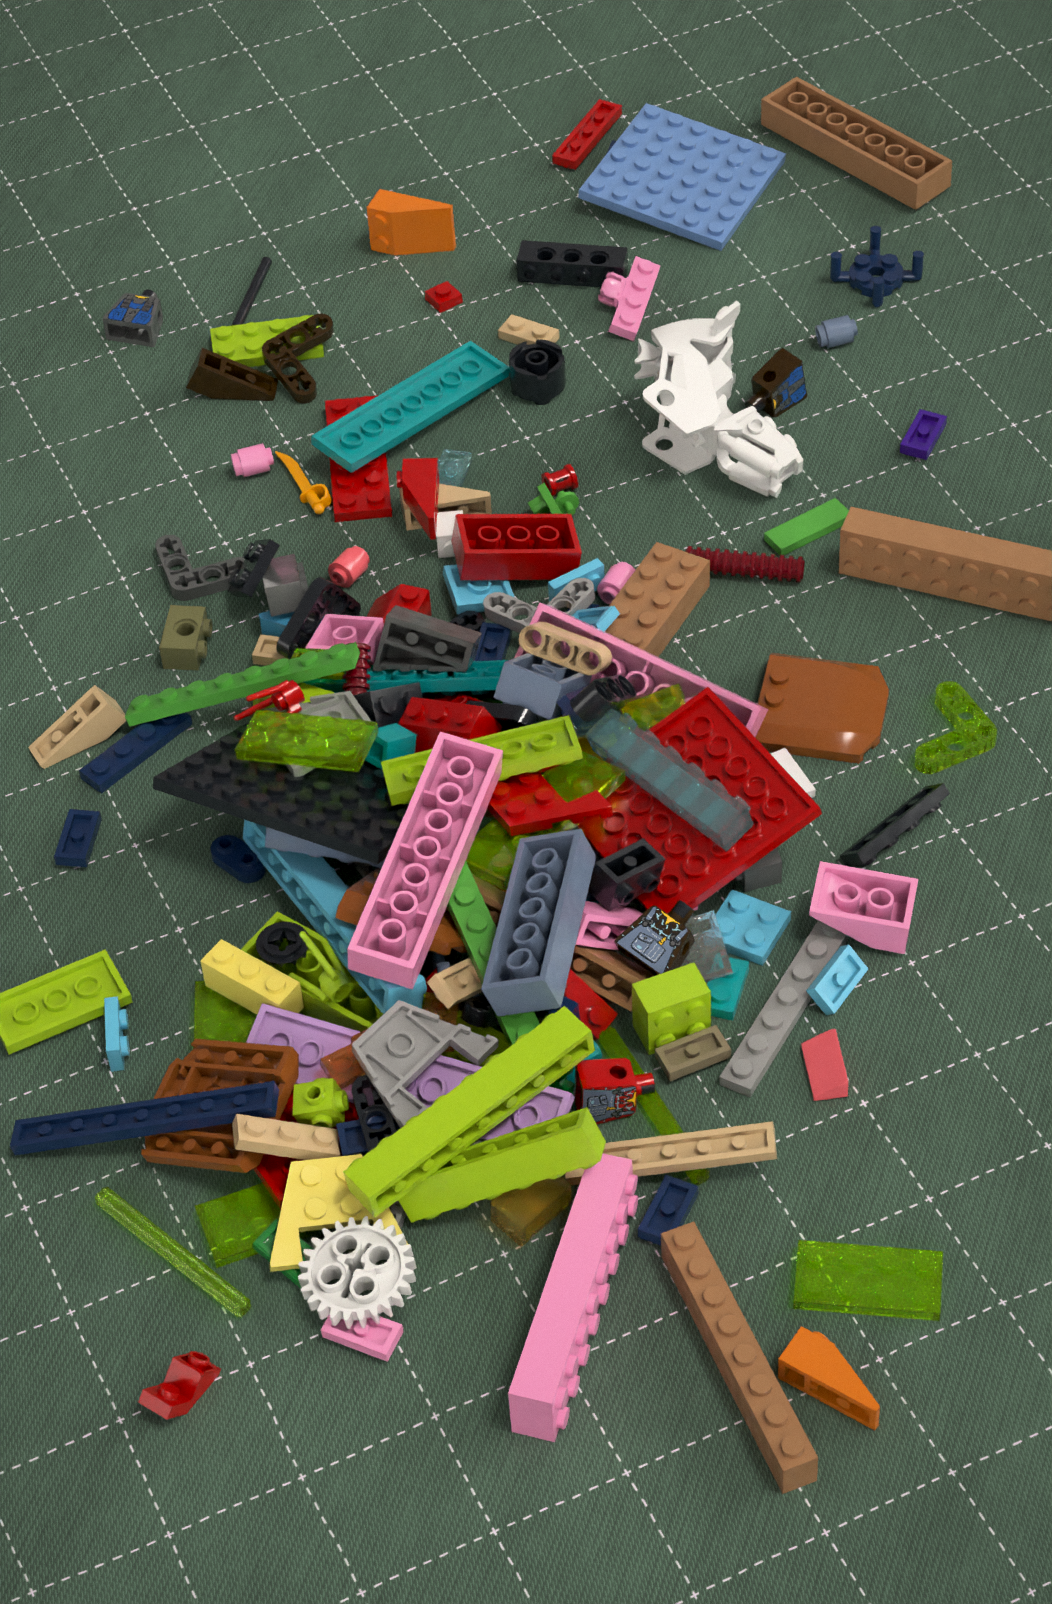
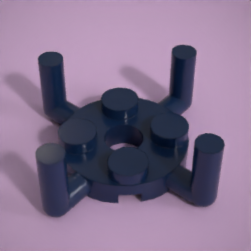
M872 226L870 228V255H857L849 271H841L842 254L840 252L831 253L830 279L833 282H849L854 290L856 287L861 290L862 295L872 297V304L875 307H881L883 297L891 295L892 290L897 287L899 290L903 281L921 280L924 258L922 251H914L912 270H903L897 256L893 254L880 255L881 228L879 226Z

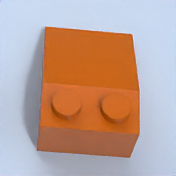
M379 189L367 206L370 245L373 251L390 255H408L454 251L456 248L453 205Z

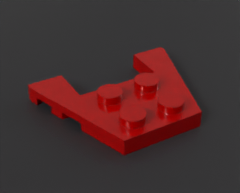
M555 765L542 768L535 773L526 772L498 781L487 809L510 836L551 829L553 828L552 823L569 820L572 824L584 822V817L600 814L601 819L613 816L612 805L598 790L566 802L541 775V773L559 766Z

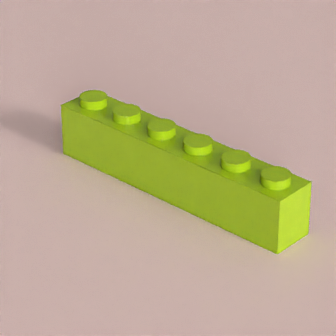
M586 1107L471 1145L398 1201L411 1223L421 1219L430 1220L452 1209L461 1210L468 1207L471 1203L483 1199H495L504 1192L517 1188L519 1190L526 1189L538 1181L548 1178H560L566 1172L591 1168L601 1161L606 1141Z

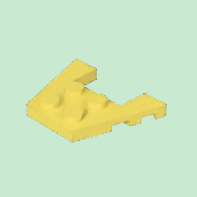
M362 1154L291 1162L270 1260V1272L299 1269V1262L303 1261L299 1232L335 1228V1221H339L343 1227H347L349 1218L353 1217L356 1225H361L363 1218L368 1216L369 1223L372 1226L378 1219H382L384 1230L390 1225H394L397 1235L402 1234L389 1207L377 1217H374L349 1191L343 1171L355 1159L362 1158Z

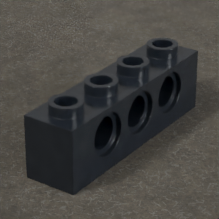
M522 240L516 260L518 282L601 287L607 278L605 276L609 272H614L626 278L628 272V247Z

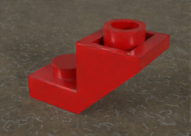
M197 1351L175 1356L172 1358L164 1382L143 1389L138 1403L166 1420L185 1415L219 1376L221 1368L212 1364L207 1355Z

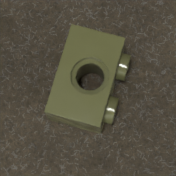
M170 605L159 646L163 669L199 670L201 659L207 656L206 639L211 637L213 630L212 619L207 618L206 607Z

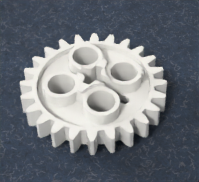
M368 1216L363 1218L361 1225H356L354 1218L350 1217L347 1227H343L339 1221H335L336 1231L330 1232L328 1229L323 1228L324 1239L320 1240L313 1237L311 1241L314 1250L304 1249L303 1253L307 1261L299 1262L302 1274L298 1276V1280L302 1287V1295L304 1300H307L310 1310H317L321 1320L330 1315L333 1326H336L341 1319H344L347 1329L351 1328L354 1320H359L361 1327L365 1328L367 1318L371 1317L376 1324H379V1314L382 1312L392 1317L391 1306L394 1304L403 1307L404 1302L401 1294L411 1295L412 1291L409 1283L416 1282L413 1270L417 1267L415 1259L412 1257L411 1245H406L404 1234L397 1235L394 1225H390L384 1230L382 1219H378L373 1226H370ZM348 1249H355L349 1254H343ZM379 1260H387L384 1264L375 1265ZM333 1279H340L335 1284H327L329 1281ZM365 1290H373L368 1295H360Z

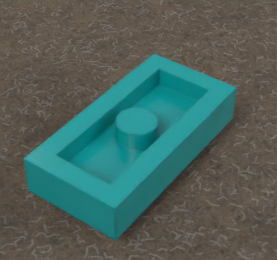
M721 955L716 956L707 984L711 991V1016L733 1021L749 972V961Z

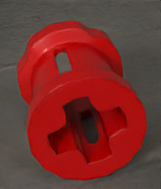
M570 464L564 465L561 470L550 474L544 472L541 475L542 483L546 484L552 497H555L556 493L562 490L578 488L577 475ZM564 479V481L556 483V480Z

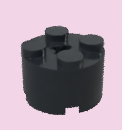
M540 339L536 340V344L527 345V341L522 342L511 350L509 354V371L513 395L524 400L534 401L537 405H546L552 398L558 396L564 390L566 385L565 358L559 345Z

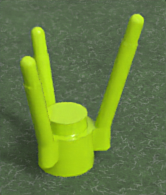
M301 931L299 933L300 937L325 970L318 979L320 988L294 973H290L288 976L299 981L302 987L317 995L323 1003H326L329 999L333 1003L342 1002L353 991V981L347 976L326 938H322L321 943L334 968H332L306 932Z

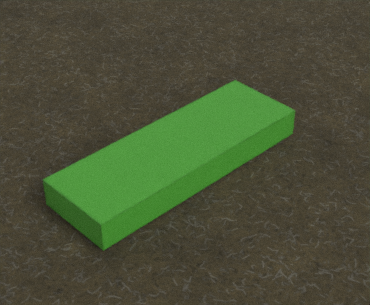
M834 498L765 532L764 541L779 555H786L842 527L849 510Z

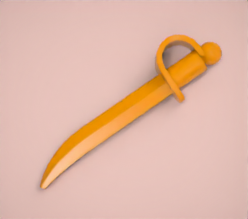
M275 451L276 456L284 463L302 492L299 496L301 502H308L316 514H322L325 508L332 502L327 487L324 484L311 486L302 469L292 457Z

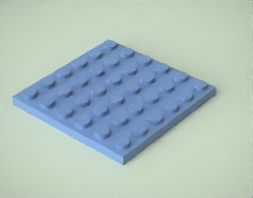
M646 103L581 186L578 198L722 251L784 164L786 153Z

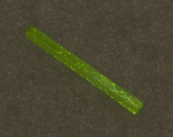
M609 1027L599 1033V1041L611 1059L627 1058L631 1062L634 1075L644 1074V1071L615 1028ZM656 1089L655 1093L636 1097L661 1136L684 1133ZM708 1168L685 1171L695 1185L707 1182L710 1178Z
M103 1187L100 1192H97L95 1200L100 1208L236 1317L241 1318L250 1311L252 1306L249 1298L111 1188Z

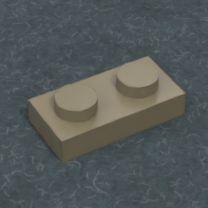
M717 1025L655 1048V1058L669 1081H673L731 1058V1048Z

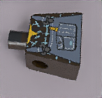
M681 900L675 904L668 914L653 905L615 939L614 943L621 953L653 976L682 966L695 941L692 932L685 927V924L695 912Z

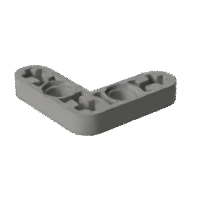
M587 578L574 579L547 605L556 609L570 608L569 611L564 613L572 616L577 610L587 609L595 600L594 584ZM502 592L491 593L483 600L486 618L518 633L530 625L537 609L533 605ZM518 615L528 616L527 618L522 620L514 619V617Z

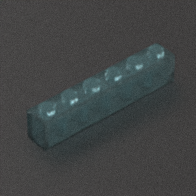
M611 708L585 734L592 750L725 851H728L754 825L749 813L751 808L740 796L734 798L729 795L722 783L716 779L710 781L695 763L690 762L687 764L683 761L681 755L672 746L664 747L650 730L646 729L643 731L638 728L635 720L628 714L624 713L621 715Z

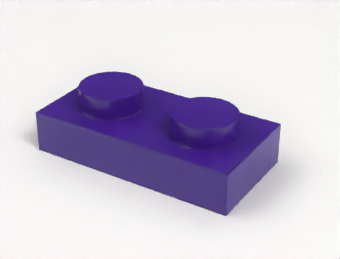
M920 409L900 444V453L927 460L946 426L947 416Z

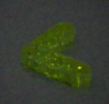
M945 681L938 684L936 687L935 704L956 730L917 747L915 750V767L918 771L925 774L937 773L994 748L997 739V728L960 684L954 681ZM967 712L972 714L974 717L971 719H962L958 716V714ZM956 743L962 745L964 748L959 751H954L948 748V746L950 744Z

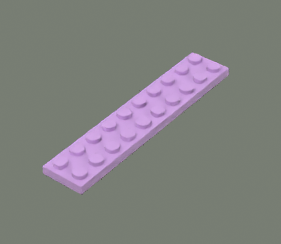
M262 1003L246 1043L293 1047L299 1054V1077L295 1084L312 1082L317 1078H334L341 1090L346 1091L349 1102L354 1103L352 1085L357 1078L366 1075L352 1053V1043L364 1032ZM440 1055L405 1089L429 1108L438 1097L449 1093L466 1076L474 1074L482 1067ZM548 1086L479 1138L478 1141L483 1142L568 1114L575 1097L570 1092ZM370 1088L363 1089L368 1106L375 1105Z

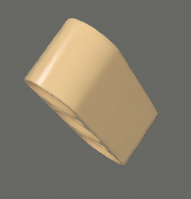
M537 622L526 626L519 634V644L527 653L584 675L597 674L608 668L612 661L611 651L604 644L547 622ZM534 630L538 631L541 635L542 642L540 645L533 640L532 634ZM562 641H565L570 647L569 656L561 651ZM590 652L595 653L599 659L597 667L589 661Z

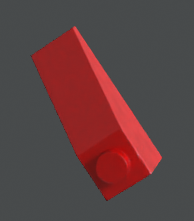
M438 458L403 459L402 471H397V488L403 489L405 503L428 537L436 539L440 481Z

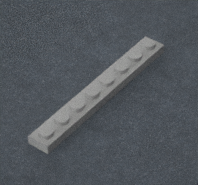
M819 920L817 921L720 1075L721 1086L747 1097L752 1096L812 999L806 990L839 947L846 944L849 939L848 935Z

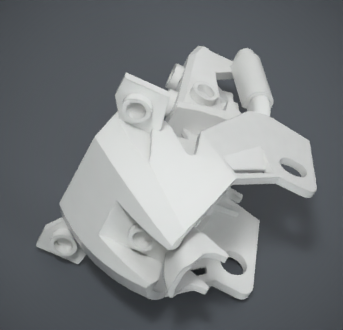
M735 301L729 307H723L719 310L715 319L693 318L680 320L651 330V339L659 347L638 338V357L635 359V364H641V369L634 375V378L637 380L654 376L655 382L644 389L643 399L660 414L658 429L642 440V447L685 475L709 465L716 457L719 469L729 476V480L768 497L771 495L777 498L782 489L781 483L792 474L798 475L802 472L803 458L796 448L797 445L794 439L788 434L783 436L776 429L774 421L768 416L763 418L754 406L735 414L731 413L727 407L732 385L736 379L731 365V355L733 353L732 328H734L735 320L740 313V303ZM658 395L661 401V405L657 401ZM665 419L670 422L669 428L664 427ZM662 439H667L672 442L673 446L669 450L663 451L656 447V443ZM729 454H730L731 457L737 459L738 462H737V463L733 462V461L729 458Z

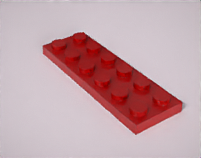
M379 395L326 400L327 426ZM386 452L352 473L329 458L335 522L392 517Z

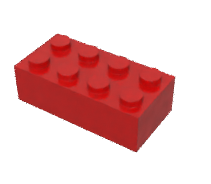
M571 514L455 515L451 542L460 580H553L578 568L580 565L582 551Z

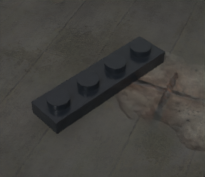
M945 784L929 785L922 788L843 852L840 858L844 865H860V867H865L877 859L876 854L880 850L887 849L899 841L898 836L902 832L914 829L920 824L919 819L923 815L930 814L942 806L940 801L950 794Z

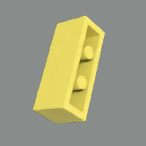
M222 939L200 961L205 986L255 1014H258L262 1003L299 1013L304 1008L299 981Z

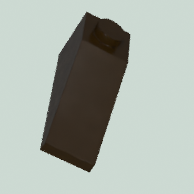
M201 348L190 369L186 388L215 399L273 401L276 395L278 379Z

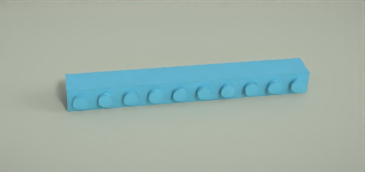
M244 820L243 840L257 855L258 859L318 934L328 940L336 956L379 1010L384 1014L398 1000L422 1009L427 985L425 978L421 974L418 975L412 990L348 969L347 948L357 925L335 918L338 905L349 886L344 884L334 868L330 867L323 857L316 858L304 853L283 852L277 849L265 848L266 827Z

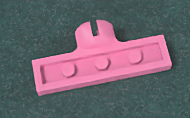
M636 256L627 278L614 272H609L605 276L607 278L601 286L598 300L605 305L615 307L616 310L608 332L631 341L635 340L660 265Z

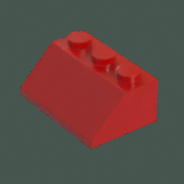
M411 697L398 723L417 734L415 753L433 749L440 732L470 740L501 732L502 729L500 723L483 706Z

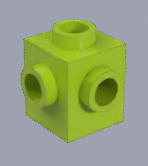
M317 1078L312 1082L294 1084L293 1116L298 1123L332 1128L336 1127L337 1123L344 1122L345 1111L349 1109L348 1095L345 1090H341L334 1078Z

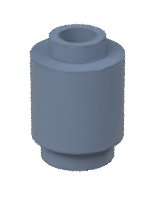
M848 315L821 321V325L815 326V334L820 347L827 346V348L851 343L854 342V336L858 335L856 322L854 319L850 320Z

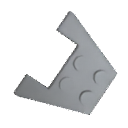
M351 691L310 697L311 702L299 704L302 711L289 719L288 722L296 721L311 744L283 754L285 765L294 777L305 775L366 738L368 730L373 729L372 721ZM276 707L264 708L254 713V717L264 731L272 728L287 711L285 709L279 711Z
M398 1000L352 1043V1053L397 1124L402 1128L410 1118L418 1116L428 1108L405 1088L449 1046L453 1047L474 1065L479 1066L498 1048L499 1040L488 1034L484 1037L471 1032V1028L459 1023L456 1026L440 1020V1016Z

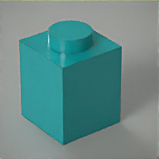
M397 723L368 730L364 760L382 769L381 761L415 753L417 734Z

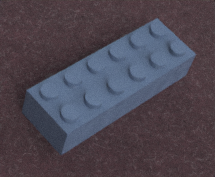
M582 829L520 838L481 988L497 1016L561 1008L596 855Z

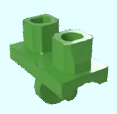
M545 483L537 486L541 495L528 502L534 514H547L551 512L550 514L573 515L579 505L577 495L571 491L558 492L554 500Z

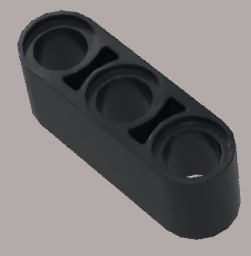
M618 674L593 680L570 700V704L574 712L582 720L591 722L613 716L634 699L637 694L629 680Z

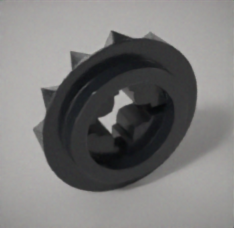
M278 922L269 925L262 930L256 940L259 958L264 959L268 965L278 964L281 969L286 963L296 965L297 959L306 958L308 947L299 933L305 931L308 935L307 931L300 925L292 922ZM283 938H286L288 945L284 951H280L279 947L283 942Z

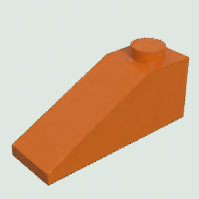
M801 1326L778 1358V1378L875 1431L879 1425L880 1405L834 1343L830 1342L822 1333L812 1332Z

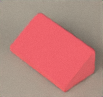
M836 1029L828 1030L801 1043L813 1100L819 1101L848 1097V1078Z

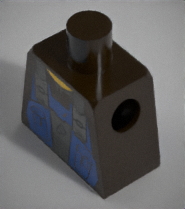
M784 348L778 350L752 377L753 396L745 402V407L754 406L758 413L763 410L772 417H778L806 399L807 391L802 360Z

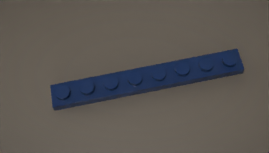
M275 1081L15 1120L10 1148L14 1155H22L229 1124L233 1122L236 1114L262 1118L276 1117L279 1088Z

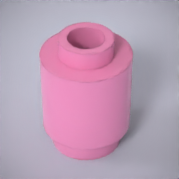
M263 443L238 449L237 453L231 454L236 476L243 475V477L268 472L270 471L269 465L274 464L271 448H265Z
M619 562L611 566L597 586L598 595L603 602L611 604L634 573L635 569L630 564Z

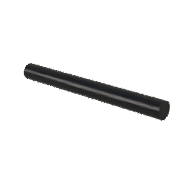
M269 257L262 258L231 326L244 324L272 264V260Z

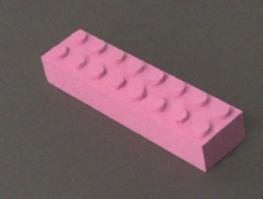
M539 603L530 622V625L537 622H547L607 646L612 655L611 664L605 670L592 675L590 683L595 679L619 674L624 676L633 685L637 696L620 710L652 726L707 687L716 694L754 737H756L768 711L765 707L550 605ZM534 630L532 634L533 640L540 645L542 642L541 635L538 631ZM562 641L561 651L569 656L570 647L565 641ZM519 646L514 658L524 655L527 652L524 651L521 646ZM590 652L589 661L597 667L599 659L595 653Z
M439 733L347 948L349 970L413 990L502 773L503 750L447 733Z
M602 1154L600 1162L591 1168L585 1169L508 1392L511 1429L514 1433L555 1442L559 1429L564 1430L566 1428L570 1408L566 1406L569 1397L575 1398L578 1392L580 1376L577 1373L580 1366H586L590 1352V1345L587 1342L590 1335L595 1336L600 1322V1314L597 1313L599 1305H605L610 1290V1284L607 1281L610 1274H616L620 1256L617 1254L619 1245L625 1246L629 1233V1225L626 1223L629 1216H635L638 1206V1196L634 1195L638 1176L633 1175L631 1159Z

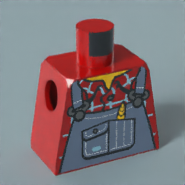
M627 1058L582 1060L575 1066L574 1103L576 1111L587 1107L596 1124L633 1115L636 1112V1097L655 1093L652 1073L634 1075L631 1062Z

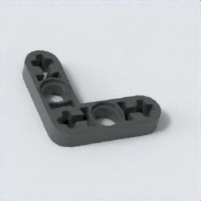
M164 535L157 539L155 543L157 557L171 593L175 599L180 601H188L228 590L231 586L228 583L231 574L236 568L240 569L245 560L242 557H235L192 569L179 537ZM168 548H171L174 554L169 555ZM174 565H182V566H184V567H183L182 569H180V570H171V569H170V568H171L172 566H174ZM210 576L220 577L216 581H206V579Z

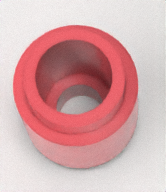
M358 546L345 549L328 567L331 581L344 588L350 587L368 568L370 559L367 552Z

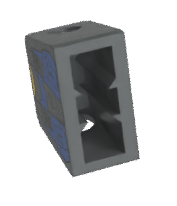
M148 289L144 290L141 295L123 294L102 318L106 340L155 347L163 323L161 302L157 294Z

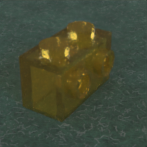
M563 1177L557 1179L548 1178L535 1182L532 1186L523 1190L517 1188L504 1192L499 1197L491 1200V1222L522 1247L571 1203V1184Z

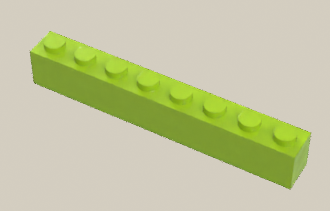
M565 1006L557 1012L549 1014L541 1024L529 1033L521 1035L513 1045L501 1054L494 1055L485 1066L474 1074L466 1076L457 1087L446 1095L438 1097L421 1114L410 1118L393 1135L383 1138L373 1150L362 1158L355 1159L343 1171L349 1191L374 1217H377L593 1053L595 1047L592 1031Z

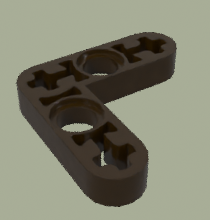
M323 313L311 316L267 340L262 346L265 364L293 399L302 404L310 403L316 398L317 387L313 377L296 357L332 337L334 333L333 321L330 316ZM301 336L305 338V341L301 344H294L291 342V339ZM287 367H293L297 370L292 375L282 373ZM300 381L302 387H303L305 390L309 389V391H306V392H305L303 389L300 390V389H299V383H298V382Z

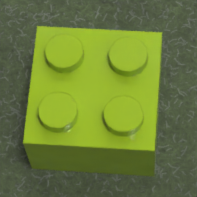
M694 962L632 984L633 1027L648 1055L654 1054L655 1048L711 1027V991Z

